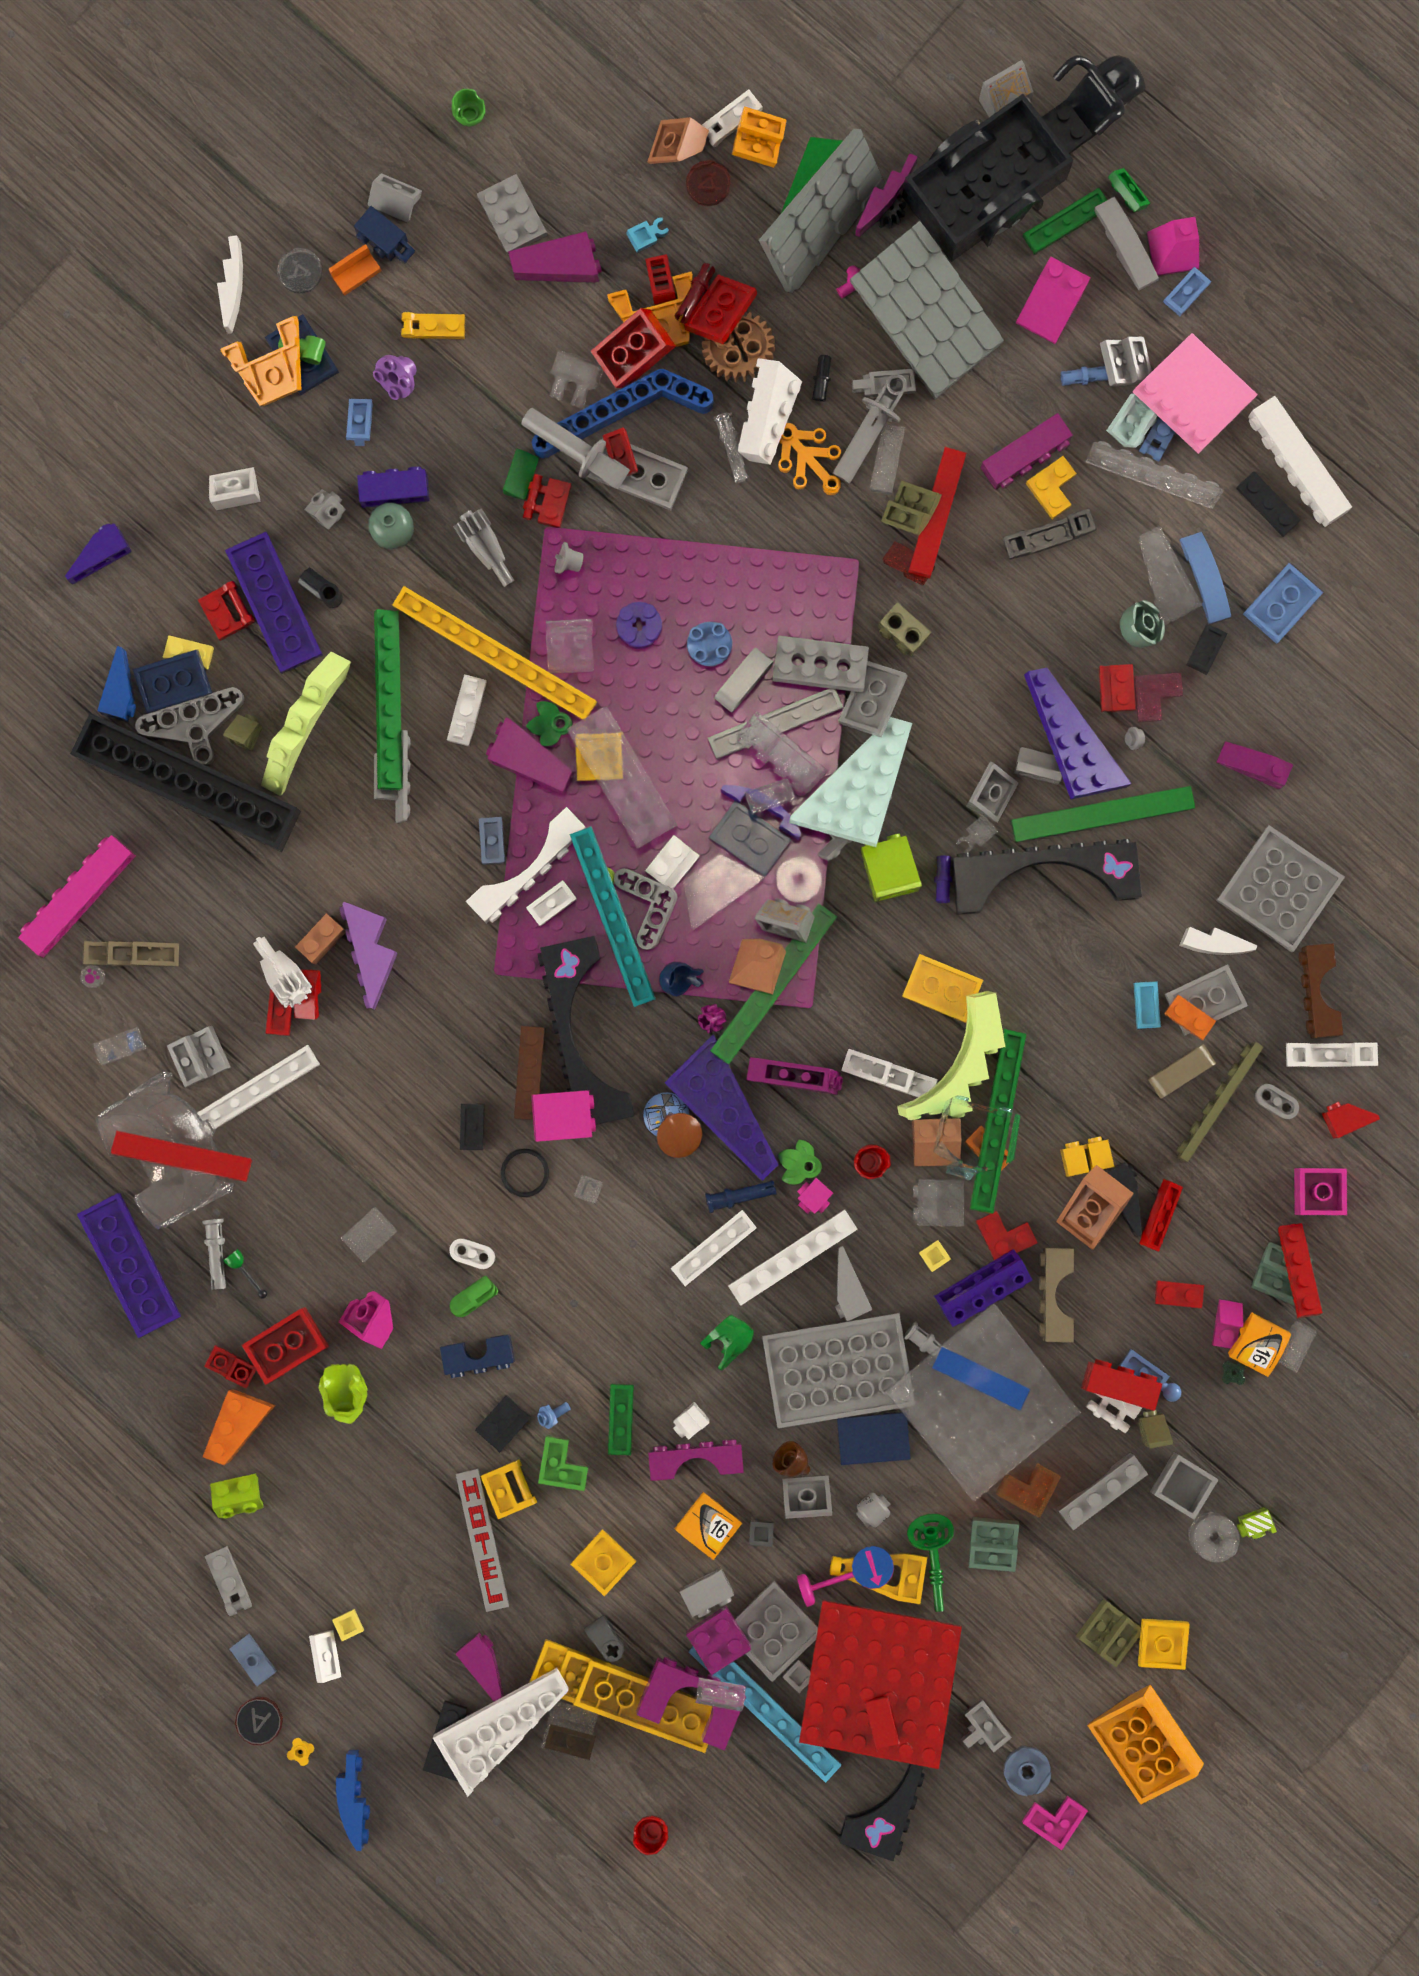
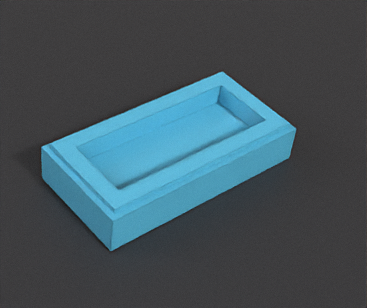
M1158 981L1133 983L1137 1029L1160 1028Z

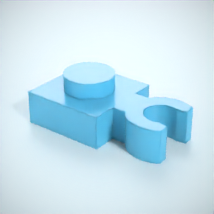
M657 218L651 226L645 221L627 230L626 235L637 253L656 244V237L661 238L667 235L668 228L660 230L657 227L662 224L663 218Z

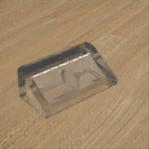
M788 778L744 792L751 814L796 799Z

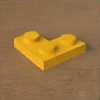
M1064 456L1026 482L1028 488L1051 519H1054L1071 507V503L1059 487L1075 477L1077 473Z

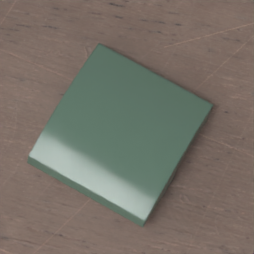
M1269 1242L1256 1271L1251 1288L1295 1305L1282 1246Z
M972 1517L969 1568L1015 1572L1018 1553L1019 1521Z

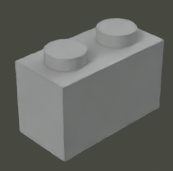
M721 1567L680 1588V1594L692 1617L696 1615L699 1618L711 1612V1607L717 1604L719 1607L731 1602V1597L734 1596V1591Z

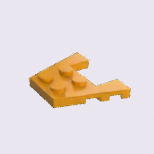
M692 271L672 277L678 299L644 308L650 309L676 347L689 344L690 332L685 330L684 323H680L683 315L677 321L675 313L691 288ZM627 289L607 294L608 301L623 323L636 312L632 310Z
M296 316L276 323L283 347L248 362L242 342H234L220 349L222 354L232 363L231 366L235 372H238L245 381V386L260 406H266L302 390L299 322Z

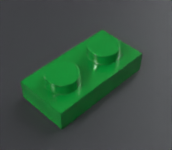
M1125 168L1115 170L1108 176L1113 189L1121 194L1126 206L1133 210V212L1143 210L1150 204V201Z

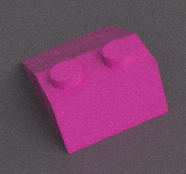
M1050 257L1016 324L1056 344L1091 277Z

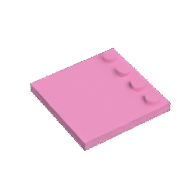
M1194 334L1189 335L1133 391L1140 400L1198 454L1258 395Z

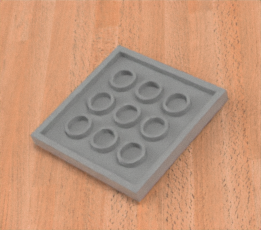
M1268 825L1216 901L1290 952H1294L1345 876Z

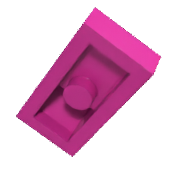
M1219 1299L1212 1345L1231 1349L1238 1339L1240 1327H1243V1303Z

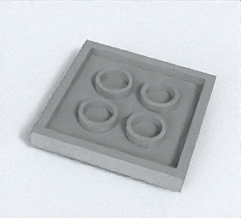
M775 1581L768 1585L734 1618L751 1644V1650L746 1655L772 1682L817 1637L818 1626Z

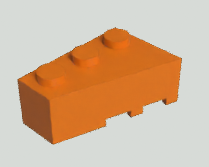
M235 1389L229 1390L203 1457L222 1465L228 1464L276 1405Z

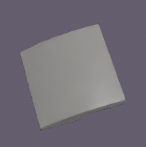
M1127 337L1123 340H1105L1100 343L1110 386L1140 384L1152 372L1144 337Z
M208 1026L190 1036H185L167 1045L184 1087H189L231 1068L213 1026Z

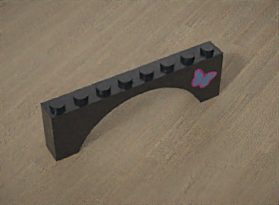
M1130 839L1116 840V844L1108 845L1107 841L1093 842L1094 846L1074 843L1071 844V848L1052 845L1048 846V850H1039V847L1025 848V852H1016V849L1002 850V854H993V851L979 852L980 856H970V853L957 854V858L952 859L956 914L980 913L989 894L1002 880L1016 871L1040 864H1060L1082 870L1102 883L1115 901L1139 899L1142 897L1137 842L1130 843Z
M596 936L541 947V953H537L540 967L544 966L546 975L542 976L545 989H549L551 998H547L550 1012L554 1011L556 1020L552 1021L554 1033L560 1036L561 1043H557L560 1057L564 1056L566 1065L562 1066L564 1079H569L571 1087L567 1088V1092L588 1090L589 1095H593L594 1109H590L591 1118H595L596 1125L634 1117L630 1093L617 1090L596 1077L583 1062L572 1036L571 1008L575 992L586 972L600 960Z
M909 1764L902 1780L883 1801L865 1811L846 1815L839 1835V1843L894 1861L895 1855L899 1856L902 1850L903 1842L900 1841L902 1833H907L910 1819L907 1818L910 1809L914 1810L916 1806L917 1796H915L917 1786L921 1787L925 1774L922 1773L924 1766Z

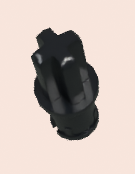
M820 355L818 358L817 372L813 376L815 385L812 400L826 401L828 383L831 381L829 377L831 356Z

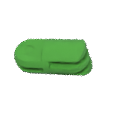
M483 1276L451 1300L449 1305L450 1311L456 1317L463 1318L497 1295L498 1288L487 1276Z

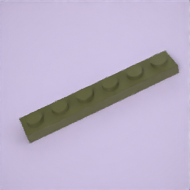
M1257 1042L1245 1045L1240 1053V1056H1242L1238 1064L1234 1063L1227 1073L1229 1078L1226 1083L1221 1082L1215 1091L1216 1098L1213 1102L1209 1101L1202 1110L1204 1116L1200 1122L1196 1120L1189 1130L1192 1134L1187 1141L1184 1139L1177 1148L1179 1154L1176 1158L1182 1162L1190 1160L1263 1049L1262 1045Z

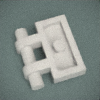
M1096 1394L1102 1398L1099 1404L1090 1400L1086 1407L1097 1418L1101 1417L1109 1422L1110 1426L1115 1430L1119 1429L1126 1433L1130 1425L1123 1421L1125 1416L1127 1415L1135 1420L1142 1407ZM1109 1403L1119 1410L1116 1416L1106 1410Z

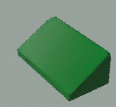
M516 448L503 487L505 495L526 500L529 483L532 482L539 458Z

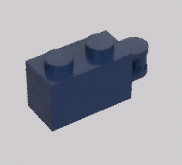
M372 206L368 208L354 225L357 239L363 244L369 243L374 247L373 251L382 259L386 257L392 261L396 257L406 264L415 253V250L407 243L406 233ZM404 248L405 250L400 254L399 251Z

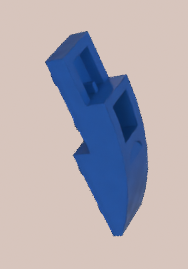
M349 1750L346 1754V1773H339L336 1777L337 1804L350 1842L356 1851H362L364 1844H368L369 1829H365V1820H369L370 1805H366V1798H357V1796L361 1795V1781H358V1772L362 1771V1757H359V1750Z

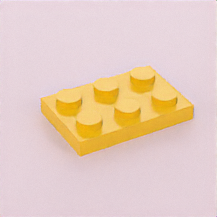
M919 954L902 997L966 1023V996L978 993L983 980Z

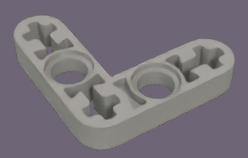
M625 868L620 869L614 875L616 886L651 902L637 935V944L642 949H654L661 939L677 902V893L674 889L635 871ZM628 873L629 879L636 881L637 877L639 879L635 886L631 883H624L622 885L623 880L620 879V876ZM645 881L651 885V891L647 895L642 894L640 891V885ZM669 891L668 896L671 897V900L666 901L663 906L668 908L667 911L656 908V904L662 905L664 899L661 897V894H666ZM655 912H660L663 916V920L659 925H655L651 921V916ZM647 925L658 929V932L652 931L650 936L653 942L645 945L643 936H648L651 929H647Z

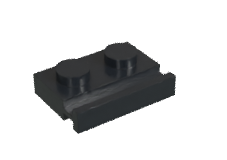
M506 1395L475 1431L500 1453L531 1416Z

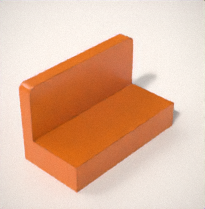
M366 244L329 268L333 280L344 296L382 271Z

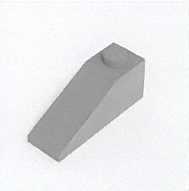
M840 1246L838 1247L836 1300L838 1305L835 1308L840 1319L845 1317L846 1321H850L871 1311L872 1307L844 1247Z

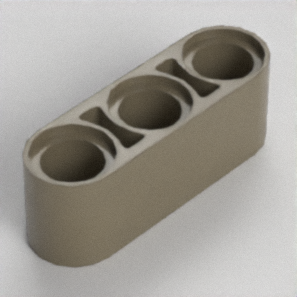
M1202 1044L1150 1077L1148 1081L1159 1098L1162 1099L1215 1065L1216 1062L1205 1045Z

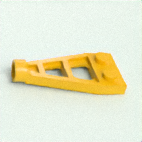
M909 1553L889 1554L893 1564L901 1568L899 1584L897 1586L886 1584L881 1588L871 1590L897 1601L920 1604L927 1556ZM832 1556L830 1575L841 1576L853 1572L852 1564L854 1557L842 1558ZM842 1563L845 1565L844 1571H841ZM855 1577L848 1579L852 1582L859 1584L856 1581Z

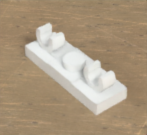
M464 674L447 741L470 747L487 680Z

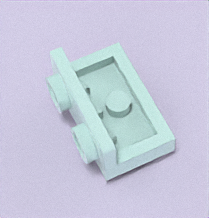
M1130 394L1106 431L1124 447L1136 448L1143 442L1145 434L1155 424L1158 415L1135 394Z

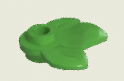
M798 1140L796 1150L786 1149L778 1154L780 1163L787 1169L782 1177V1181L785 1183L801 1184L806 1178H815L821 1172L822 1164L814 1156V1148L804 1140ZM811 1162L813 1169L808 1171L806 1165Z

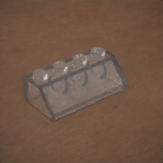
M757 711L737 733V736L740 737L738 740L740 744L747 749L752 747L758 753L755 756L764 764L770 762L775 767L773 771L782 779L785 777L789 778L792 781L791 786L800 794L803 791L809 793L828 772Z

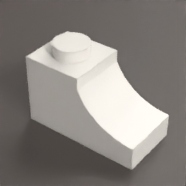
M693 1402L673 1420V1423L676 1425L673 1429L681 1438L686 1436L689 1440L708 1425L710 1419Z

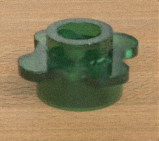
M1230 1361L1224 1362L1222 1365L1224 1369L1222 1381L1225 1384L1230 1382L1237 1383L1238 1385L1244 1384L1245 1378L1243 1373L1246 1366L1240 1362L1237 1364Z

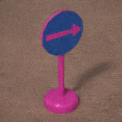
M876 1546L866 1547L860 1550L854 1557L852 1564L853 1572L811 1585L806 1574L798 1575V1584L806 1606L814 1605V1590L853 1577L863 1587L869 1589L881 1588L889 1582L893 1575L894 1564L891 1556L883 1548Z

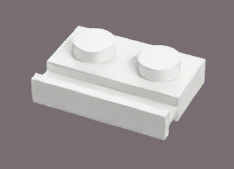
M673 835L645 872L659 883L674 889L700 855Z

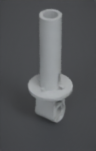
M891 375L876 400L863 398L862 402L867 405L866 408L869 409V412L832 473L840 480L850 484L887 421L900 422V417L893 410L907 387L906 379L902 375ZM892 380H898L901 383L902 389L895 392L890 388ZM875 418H876L877 420H876L875 424H874L873 426H871L872 423H873V421H874Z
M530 408L525 414L521 423L522 426L582 464L579 470V477L584 479L593 472L607 484L619 489L630 469L603 453L606 447L604 440H599L592 447L534 408Z

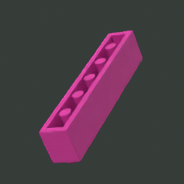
M111 835L109 838L105 837L98 844L99 849L84 859L81 869L78 872L74 871L67 878L68 883L53 893L51 902L47 906L43 905L37 911V917L22 927L21 935L18 938L38 956L44 958L136 857L116 837Z

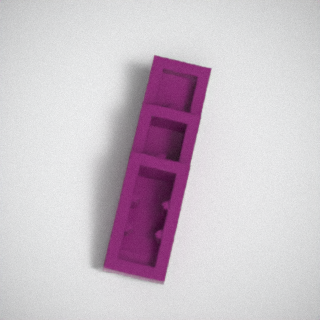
M909 153L901 173L892 170L883 190L874 187L856 227V236L860 237L892 206L903 190L905 177L913 172L917 163V156Z

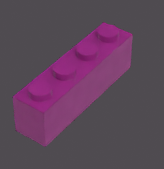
M1057 413L984 460L980 468L995 490L999 487L1004 489L1014 482V477L1019 474L1022 477L1033 469L1031 466L1038 462L1043 464L1052 457L1051 453L1056 450L1059 452L1065 450L1070 445L1069 442L1073 434Z

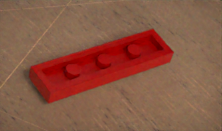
M1303 1224L1279 1226L1278 1233L1297 1318L1321 1315L1323 1312Z

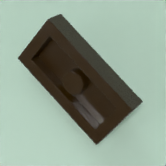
M551 1724L544 1748L590 1761L596 1736Z

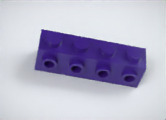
M1013 1249L934 1297L946 1319L954 1327L965 1322L966 1319L974 1314L984 1311L986 1307L996 1301L1004 1299L1013 1291L1023 1288L1032 1281V1278L1022 1259Z

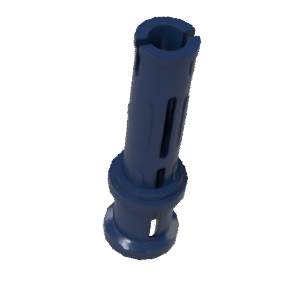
M774 1181L732 1191L726 1188L723 1192L711 1195L705 1193L709 1213L725 1207L730 1209L737 1203L777 1195Z

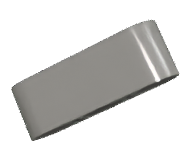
M754 648L720 688L714 699L731 713L734 712L769 670L773 661L757 648Z

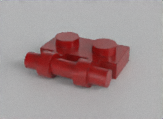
M534 474L533 481L529 483L528 490H530L528 499L523 505V518L531 520L533 513L539 514L538 523L560 528L572 485L568 482L549 478L548 485L544 486L541 485L543 476ZM538 493L545 495L542 506L536 504Z

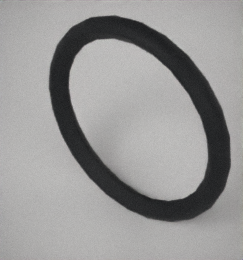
M518 1149L505 1158L501 1166L500 1176L503 1185L510 1193L519 1197H530L538 1194L547 1184L549 1168L545 1158L540 1153L531 1149ZM518 1154H532L541 1161L544 1167L542 1183L531 1192L516 1191L506 1180V1166Z

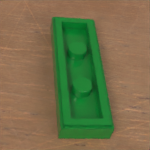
M610 1384L608 1455H631L634 1385Z

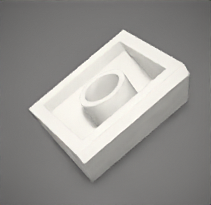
M254 467L209 476V500L216 510L261 502Z

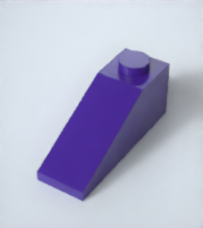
M114 523L100 527L98 529L99 532L92 536L65 577L72 585L132 552L120 529Z

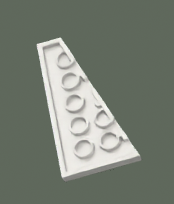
M558 1668L433 1735L435 1743L467 1797L488 1776V1773L524 1738V1735L536 1726L540 1718L547 1711H550L568 1692V1686Z

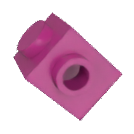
M815 1178L810 1184L805 1182L797 1191L800 1194L797 1199L801 1201L798 1206L807 1214L810 1211L814 1214L817 1211L822 1213L829 1206L830 1202L827 1200L833 1192Z

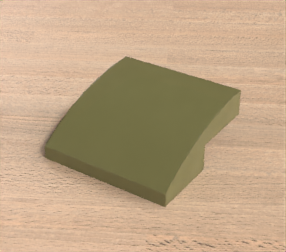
M901 480L894 502L888 501L881 522L920 535L934 514L942 495Z
M1103 1598L1076 1637L1113 1666L1117 1667L1139 1638L1141 1627Z

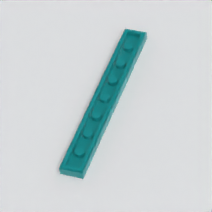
M591 826L570 834L571 840L633 1006L636 1007L655 1000L656 997L593 828Z

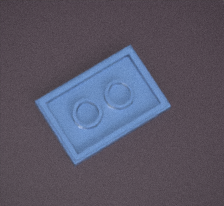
M1288 563L1243 615L1277 644L1323 592L1293 565Z

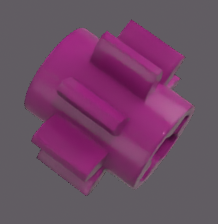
M717 1004L701 1008L702 1014L698 1015V1023L702 1029L707 1030L708 1033L724 1029L722 1023L727 1022L722 1008L717 1007Z

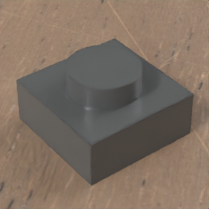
M750 1521L749 1545L772 1547L774 1522Z

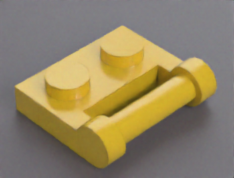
M520 1459L481 1475L498 1519L537 1503L521 1470L522 1464ZM509 1471L513 1472L524 1499L519 1503L506 1475Z

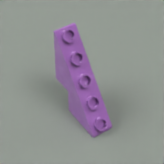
M343 902V907H340V913L343 921L347 920L349 929H345L349 943L353 942L355 951H351L354 964L359 965L361 972L357 973L359 984L361 987H365L367 994L363 995L364 1003L367 1009L372 1008L375 1010L398 953L377 944L387 919Z

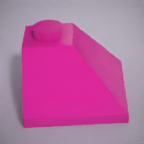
M1195 217L1172 220L1147 232L1151 261L1158 276L1191 271L1194 267L1199 269V234Z

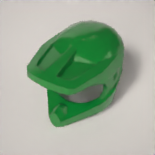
M729 1315L700 1344L705 1349H709L712 1341L720 1339L723 1342L724 1348L721 1352L724 1354V1358L718 1366V1369L723 1371L738 1355L748 1348L754 1336V1330L746 1322L733 1315Z

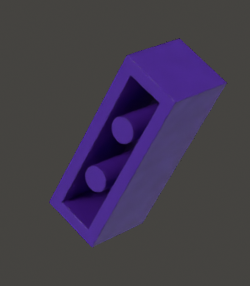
M410 467L407 471L388 469L385 470V473L366 471L363 472V475H357L359 502L362 508L375 507L384 503L406 504L430 501L428 476L426 470L421 469V467Z

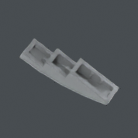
M1113 197L1096 206L1094 212L1105 227V234L1116 249L1117 258L1137 289L1141 290L1158 281L1159 277L1147 252L1116 198Z

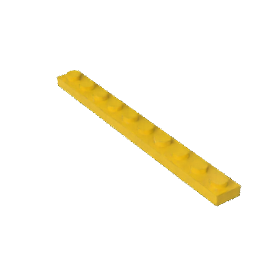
M403 586L392 604L394 608L583 721H586L597 703L593 698Z

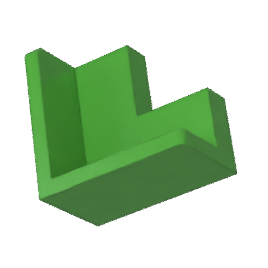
M552 1435L546 1436L538 1484L585 1491L588 1467L566 1463L568 1439L555 1438Z

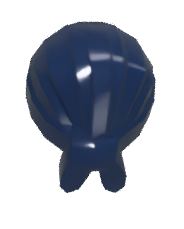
M682 962L668 963L660 973V986L669 995L680 996L691 985L700 987L704 984L703 980L696 977L703 974L704 971L699 968L693 969Z

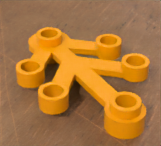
M786 423L784 431L788 430L792 435L785 437L782 434L779 441L782 444L781 459L778 463L779 470L783 473L791 470L792 461L789 458L792 446L797 452L796 476L793 479L794 487L799 490L806 487L805 468L807 463L823 481V491L828 495H836L841 488L840 479L834 475L830 476L814 457L837 460L841 455L840 447L837 445H832L829 448L805 447L799 440H813L815 443L821 444L826 439L825 430L817 428L814 431H801L795 425ZM822 433L824 437L817 439L815 434ZM835 449L838 451V455L832 456L830 451ZM783 462H788L789 467L782 468L781 464ZM799 478L803 479L804 484L798 485L796 480ZM834 481L836 486L829 487L828 482Z

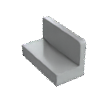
M381 173L372 182L368 206L408 222L411 218L413 205L420 199L422 190Z
M1024 747L1020 748L1014 774L1056 785L1061 782L1062 775L1054 755Z

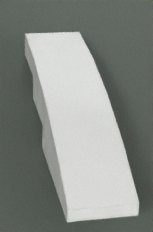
M238 236L228 237L231 259L223 260L226 282L217 283L223 325L228 334L233 332L242 294L243 260L241 242Z
M848 1049L841 1070L915 1097L925 1094L938 1083V1079Z

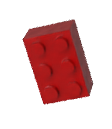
M640 308L593 348L591 353L615 388L622 389L640 378L673 350L676 345L650 309Z
M304 1307L242 1344V1347L264 1384L267 1385L322 1352L329 1345L307 1308Z
M1095 1359L1094 1363L1088 1361L1081 1389L1155 1411L1162 1388V1383L1157 1382L1158 1377L1140 1372V1376L1134 1375L1135 1370L1119 1365L1116 1370L1111 1368L1112 1363Z

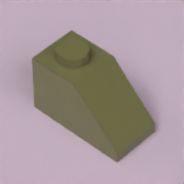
M246 714L245 717L237 715L225 730L223 736L230 743L252 752L263 727L257 723L259 719L249 714Z
M1155 1409V1411H1144L1143 1416L1138 1417L1143 1445L1148 1448H1156L1173 1444L1164 1414L1157 1413Z

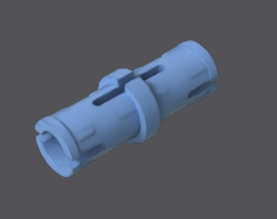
M1083 366L1081 369L1061 371L1062 386L1079 383L1087 385L1088 382L1108 380L1105 366L1094 368Z

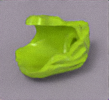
M331 1364L324 1368L323 1376L320 1378L319 1391L324 1402V1411L328 1416L334 1417L336 1421L348 1424L353 1423L363 1412V1406L367 1398L368 1389L359 1368L354 1364Z

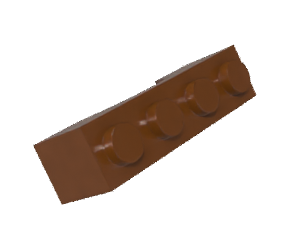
M1334 943L1304 946L1301 948L1302 952H1299V962L1304 968L1301 983L1302 987L1306 988L1304 1009L1308 1011L1309 1020L1306 1021L1307 1033L1311 1035V1039L1342 1036L1341 1012L1330 1008L1324 1002L1320 992L1323 976L1330 969L1336 967Z
M521 1026L514 1111L515 1119L533 1120L531 1095L540 1094L542 1061L545 1048L546 1029L542 1027Z

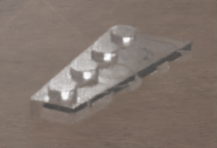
M1158 526L1140 535L1139 542L1145 566H1147L1149 582L1155 598V606L1160 612L1158 613L1159 621L1163 620L1164 625L1200 608L1202 603L1162 528Z

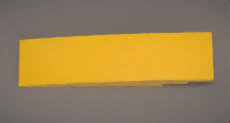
M545 1639L529 1683L558 1668L568 1686V1692L561 1699L572 1702L574 1706L694 1750L706 1752L708 1744L702 1741L701 1736L711 1714V1703L678 1690L670 1697L660 1723L657 1724L638 1716L636 1712L649 1678Z

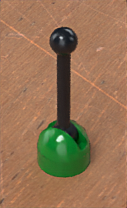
M238 1249L223 1260L228 1267L240 1269L257 1290L259 1298H266L267 1291L261 1289L242 1266L244 1258Z

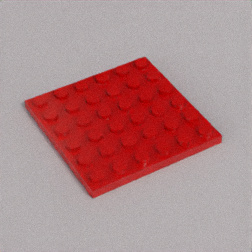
M823 1600L799 1743L939 1769L962 1626ZM888 1696L900 1744L876 1750L865 1701Z

